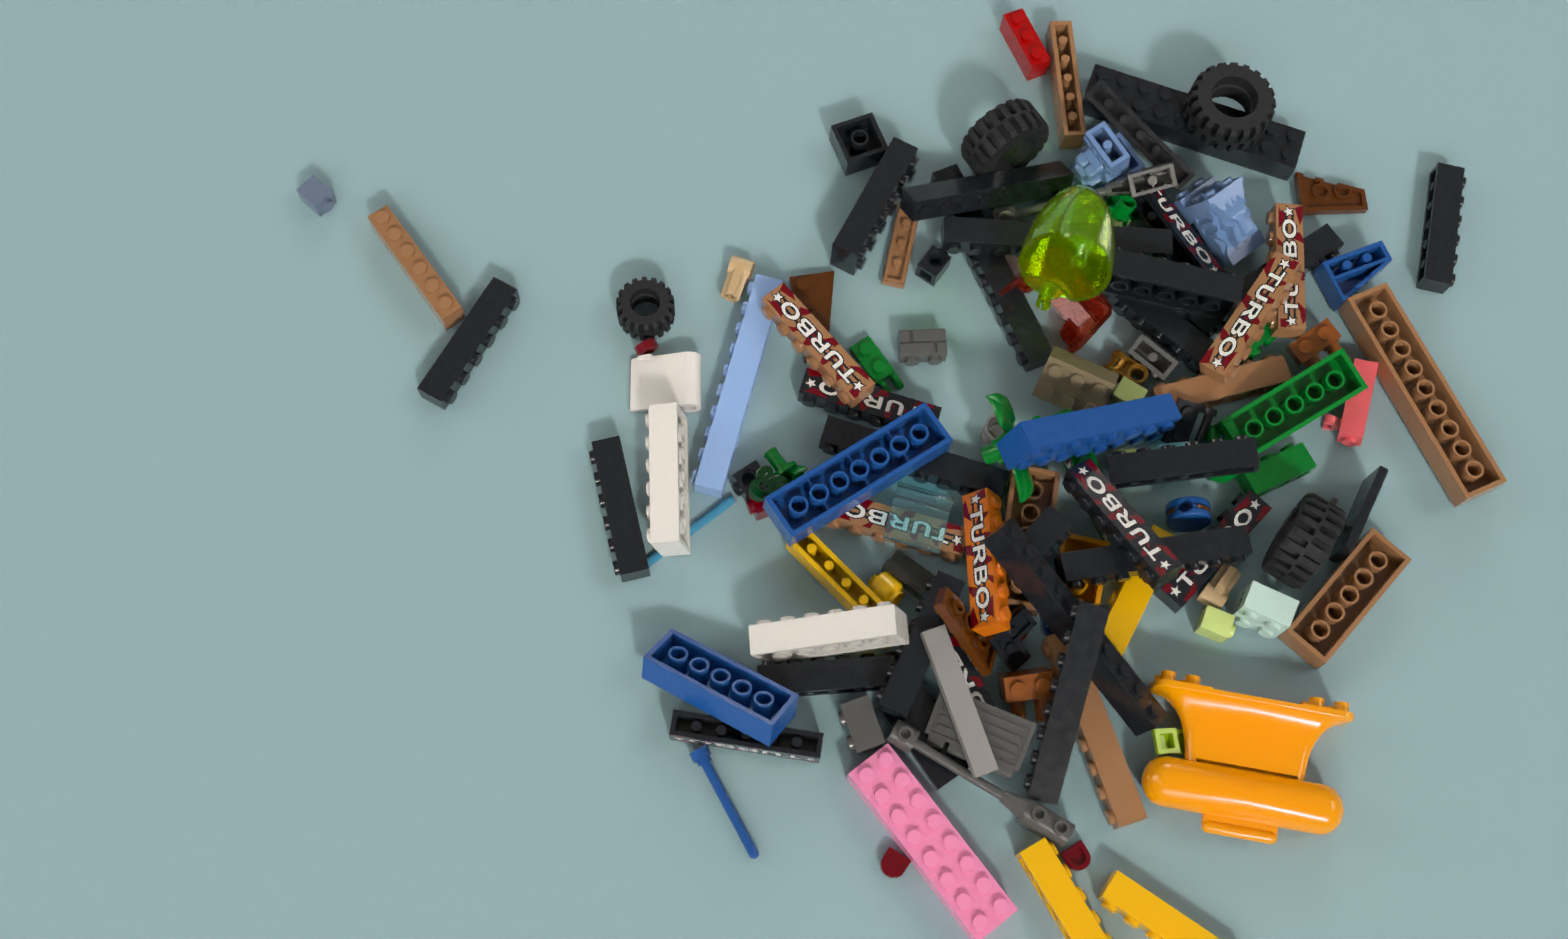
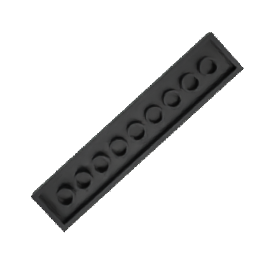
M1095 64L1084 95L1099 79H1102L1162 141L1288 181L1295 170L1306 131L1271 120L1262 137L1254 145L1248 146L1247 149L1238 150L1236 148L1235 152H1227L1226 149H1222V151L1215 150V147L1211 145L1209 147L1204 145V141L1201 139L1197 140L1193 136L1194 131H1190L1186 125L1188 121H1185L1183 113L1188 93ZM1083 96L1082 105L1085 116L1112 124ZM1213 102L1216 108L1225 115L1231 117L1247 116L1244 111Z

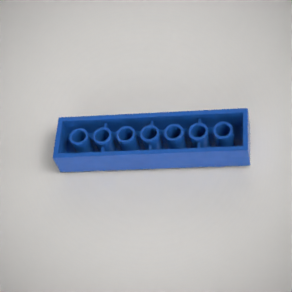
M1171 393L1021 421L996 445L1007 470L1015 468L1024 470L1034 464L1043 466L1053 460L1062 462L1072 456L1081 458L1091 452L1100 454L1111 448L1115 451L1126 445H1131V447L1140 445L1144 441L1149 443L1156 442L1162 438L1161 434L1175 428V423L1182 416Z
M926 402L766 496L763 509L790 547L947 452L953 439Z

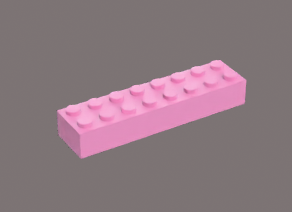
M889 743L847 775L846 779L906 857L911 860L912 865L969 939H983L1018 910Z

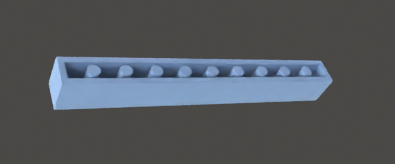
M756 274L754 282H749L747 294L750 297L748 302L744 301L741 315H744L742 322L738 321L735 335H738L736 343L732 342L729 355L732 356L730 363H725L723 376L726 378L724 384L720 383L716 397H719L718 405H713L710 418L713 419L711 426L706 427L704 439L707 442L705 448H700L697 461H700L699 469H694L691 483H694L695 492L718 498L723 497L773 321L771 319L767 320L761 312L762 298L782 284L783 280Z

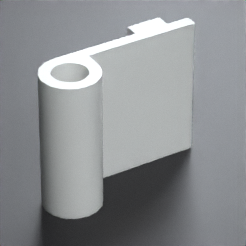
M691 351L656 356L645 354L631 359V412L649 410L648 405L677 402L683 412H696L701 409V354Z

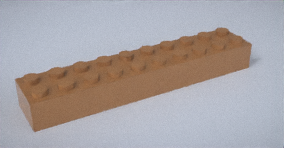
M1387 282L1347 298L1338 309L1340 315L1366 359L1379 363L1376 374L1454 507L1494 491L1507 482Z

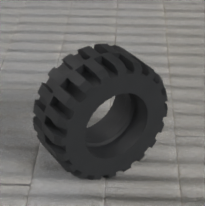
M1224 62L1218 63L1216 67L1212 65L1198 75L1185 100V111L1183 113L1185 121H1188L1186 124L1188 129L1194 131L1193 136L1197 140L1201 139L1204 141V145L1207 147L1211 145L1215 147V150L1222 151V149H1226L1227 152H1235L1236 148L1238 150L1247 149L1248 146L1254 145L1262 137L1274 116L1276 100L1273 98L1275 96L1273 88L1268 87L1270 83L1266 78L1263 79L1259 71H1253L1249 69L1250 66L1245 64L1240 66L1236 62H1231L1227 65ZM1216 97L1233 99L1244 108L1247 116L1231 117L1225 115L1216 108L1212 99Z
M1020 98L1008 100L1006 103H1001L993 110L986 112V115L979 118L976 124L968 130V134L964 136L963 143H961V155L976 175L1025 167L1044 148V143H1047L1049 136L1048 124L1030 101Z
M1307 493L1291 511L1271 542L1261 564L1264 572L1292 589L1302 588L1319 569L1339 537L1346 520L1344 510L1315 493Z

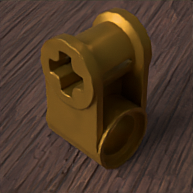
M1114 350L1111 354L1112 358L1102 367L1119 374L1117 383H1120L1124 376L1143 387L1148 377L1147 368L1128 357L1124 352ZM1131 376H1138L1140 380H1134Z

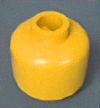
M889 572L874 574L867 583L868 588L883 602H892V604L897 605L903 598V585Z

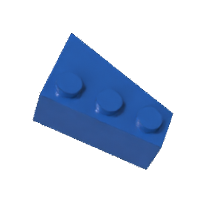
M1381 240L1322 262L1313 275L1330 307L1335 312L1347 298L1355 295L1381 273L1393 259Z

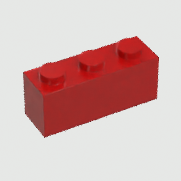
M1021 8L1004 14L999 30L1026 80L1029 81L1047 74L1051 58L1024 9Z

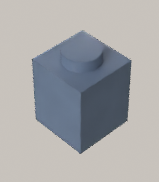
M314 175L296 189L301 201L319 217L331 211L337 203L332 191Z

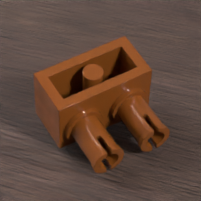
M1326 318L1289 344L1285 350L1299 368L1303 365L1311 367L1321 361L1318 356L1322 351H1327L1331 355L1342 348L1338 344L1341 335L1329 319Z
M1044 666L997 674L1000 698L1010 704L1011 713L1026 719L1024 702L1032 699L1034 700L1036 721H1044L1046 716H1043V708L1045 702L1049 701L1048 698L1052 696L1049 687L1053 671Z

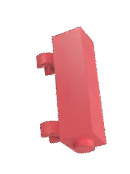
M1355 358L1353 364L1369 388L1345 401L1341 418L1325 414L1322 429L1338 430L1336 442H1340L1348 447L1361 446L1378 362Z

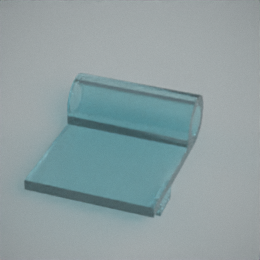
M898 482L883 538L940 554L954 497Z

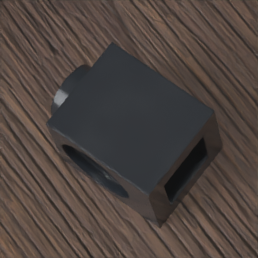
M932 245L917 264L915 275L934 287L948 269L951 256L947 252H941V248ZM935 262L939 266H932L930 263Z
M757 460L732 475L733 484H731L734 493L738 497L742 496L745 501L748 500L749 486L745 485L742 481L746 478L755 479V472L761 468Z

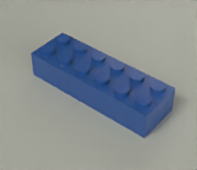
M673 628L643 657V679L767 746L773 743L796 715L799 694Z

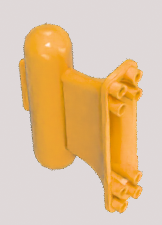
M1162 670L1160 675L1154 676V681L1148 685V690L1152 694L1164 698L1176 710L1183 729L1185 752L1184 759L1158 756L1150 760L1146 765L1141 778L1142 788L1151 802L1162 807L1201 813V828L1206 833L1267 844H1274L1276 842L1278 827L1318 835L1329 834L1338 827L1344 814L1342 798L1335 789L1325 784L1305 781V774L1310 753L1320 736L1331 727L1343 726L1354 720V714L1349 712V703L1335 701L1333 706L1324 707V698L1309 697V701H1301L1300 704L1213 689V687L1200 685L1201 677L1197 675H1186L1185 679L1176 681V672Z

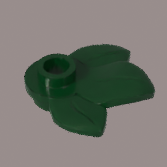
M762 466L755 472V479L749 485V495L754 501L763 502L766 496L790 483V481L785 476L774 475L771 466Z

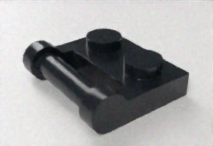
M1177 397L1175 403L1182 418L1175 423V428L1164 432L1161 441L1176 447L1185 446L1189 441L1198 414L1201 412L1204 413L1194 441L1200 444L1204 443L1212 419L1217 416L1218 410Z

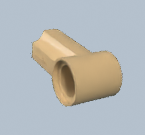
M732 255L727 270V278L721 291V297L733 303L740 301L747 281H750L753 274L755 261Z
M1223 563L1212 580L1200 591L1196 600L1204 606L1209 605L1220 610L1229 597L1228 593L1241 576L1238 569Z

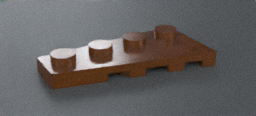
M834 271L791 276L789 282L792 293L829 332ZM803 355V361L807 363V358Z
M948 587L940 588L933 605L936 613L941 616L948 630L957 639L960 648L966 652L972 665L977 668L981 676L991 675L997 653L984 636L971 630L970 612L965 610L964 603Z

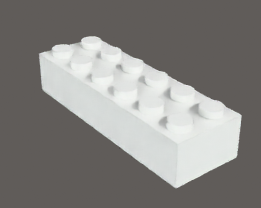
M677 402L648 405L649 413L645 415L646 426L649 428V436H646L645 439L646 448L649 451V459H646V470L649 473L646 492L650 496V505L646 507L647 518L650 519V528H647V540L663 557L691 554L688 418Z
M879 602L876 607L870 608L866 605H858L852 607V610L849 611L832 609L828 611V614L823 615L812 612L804 614L803 618L795 619L794 616H785L776 622L759 620L756 625H749L750 655L762 662L776 661L779 663L786 662L789 659H807L909 644L907 614L895 604H892V602Z

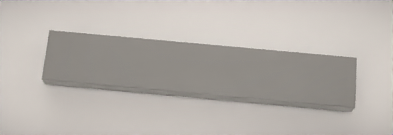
M945 624L920 633L972 777L977 778L998 770Z

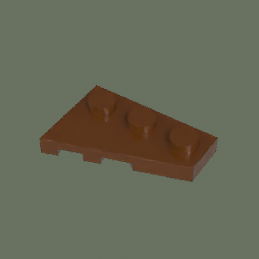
M1298 172L1293 176L1298 205H1303V215L1362 214L1368 210L1365 189L1341 183L1336 185L1327 183L1322 178L1315 177V179L1304 177V174Z

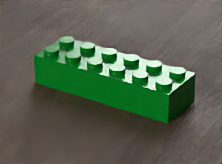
M1341 348L1215 425H1217L1225 440H1234L1235 437L1241 435H1248L1249 438L1255 437L1259 454L1369 387L1344 349Z

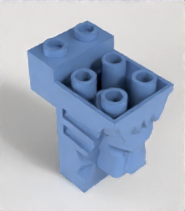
M1103 121L1085 132L1083 137L1085 146L1081 148V153L1076 156V161L1068 169L1074 174L1072 187L1078 194L1104 187V185L1124 176L1126 173L1144 169L1145 165L1121 132L1115 135L1106 122ZM1107 196L1083 202L1089 208Z
M1230 176L1221 182L1216 181L1214 177L1205 180L1201 177L1191 183V189H1184L1175 195L1176 199L1172 201L1187 222L1195 224L1213 256L1223 268L1235 265L1266 242L1262 232L1258 230L1257 225L1251 220L1250 209L1246 207L1245 203L1247 200L1244 198V179L1242 176L1234 179Z

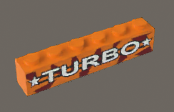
M988 488L962 496L971 630L984 637L1010 630L1011 612L1008 606L1009 589L1006 582L1007 573L982 542L989 533L1003 524L1000 510L1002 501L999 495Z

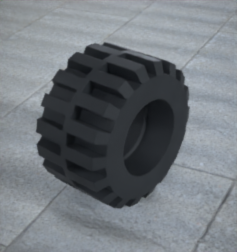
M642 277L640 281L635 278L632 279V284L627 282L624 285V290L620 289L619 297L616 299V309L619 324L621 327L623 326V331L626 334L630 332L632 338L635 339L639 336L641 341H645V338H655L657 335L660 338L664 336L663 331L668 332L671 329L670 324L673 325L675 316L674 297L671 295L670 288H665L664 282L660 281L657 283V279L653 277L651 280H647V277ZM643 302H650L659 307L655 313L648 316H641L633 311L638 304Z

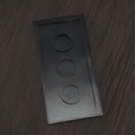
M1380 465L1362 481L1345 520L1344 527L1341 529V533L1328 560L1337 563L1355 549L1387 476V468Z
M921 683L909 713L903 722L920 731L918 739L926 744L929 734L924 732L936 701L924 684ZM881 711L893 728L899 718ZM946 742L943 750L932 747L969 769L967 760L947 753L950 743ZM914 748L910 750V753L936 790H939L959 776Z

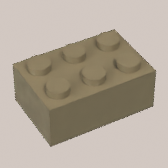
M1054 345L1032 395L1062 409L1070 408L1072 412L1104 406L1116 385L1119 374Z

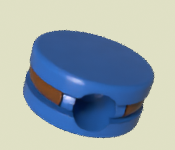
M1185 496L1168 502L1165 506L1167 527L1177 532H1194L1208 527L1212 522L1209 501L1198 496Z

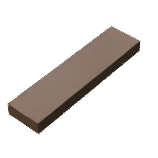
M899 202L881 284L904 289L918 221L912 222L900 208L901 202Z

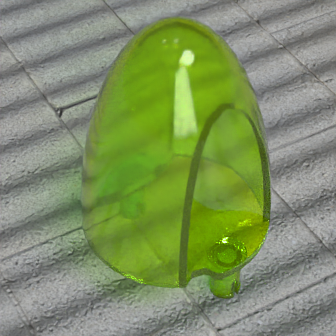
M1073 185L1054 195L1043 206L1033 221L1024 240L1018 264L1025 282L1039 293L1036 301L1038 309L1042 302L1041 310H1049L1052 299H1058V297L1067 298L1070 302L1088 300L1100 294L1108 286L1114 266L1115 232L1110 210L1103 197L1089 186Z

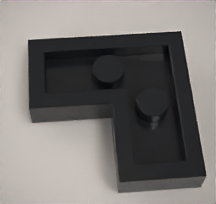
M1021 604L1011 612L1010 630L985 637L1011 672L1016 671L1031 657L1020 642V639L1037 624L1026 607Z

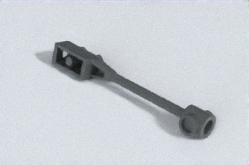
M1170 161L1126 173L1124 176L1104 185V187L1015 210L1014 204L992 209L994 219L1018 220L1057 209L1058 207H1065L1102 196L1130 195L1133 198L1178 186L1174 165Z
M900 719L897 720L886 739L887 742L907 754L914 748L999 799V802L1017 817L1015 820L1017 824L1042 839L1046 838L1047 841H1052L1057 848L1064 847L1074 832L1075 824L1032 798L1028 799L1006 790L1003 791L982 777L973 778L969 769L918 739L920 731Z

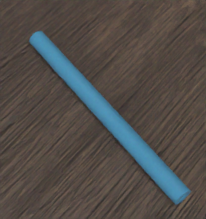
M729 495L690 524V536L736 503L733 497ZM657 550L647 557L649 567L663 557Z

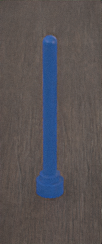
M704 745L689 754L693 763H697L698 767H702L749 857L756 859L759 856V852L710 762L712 760L710 749L707 745Z

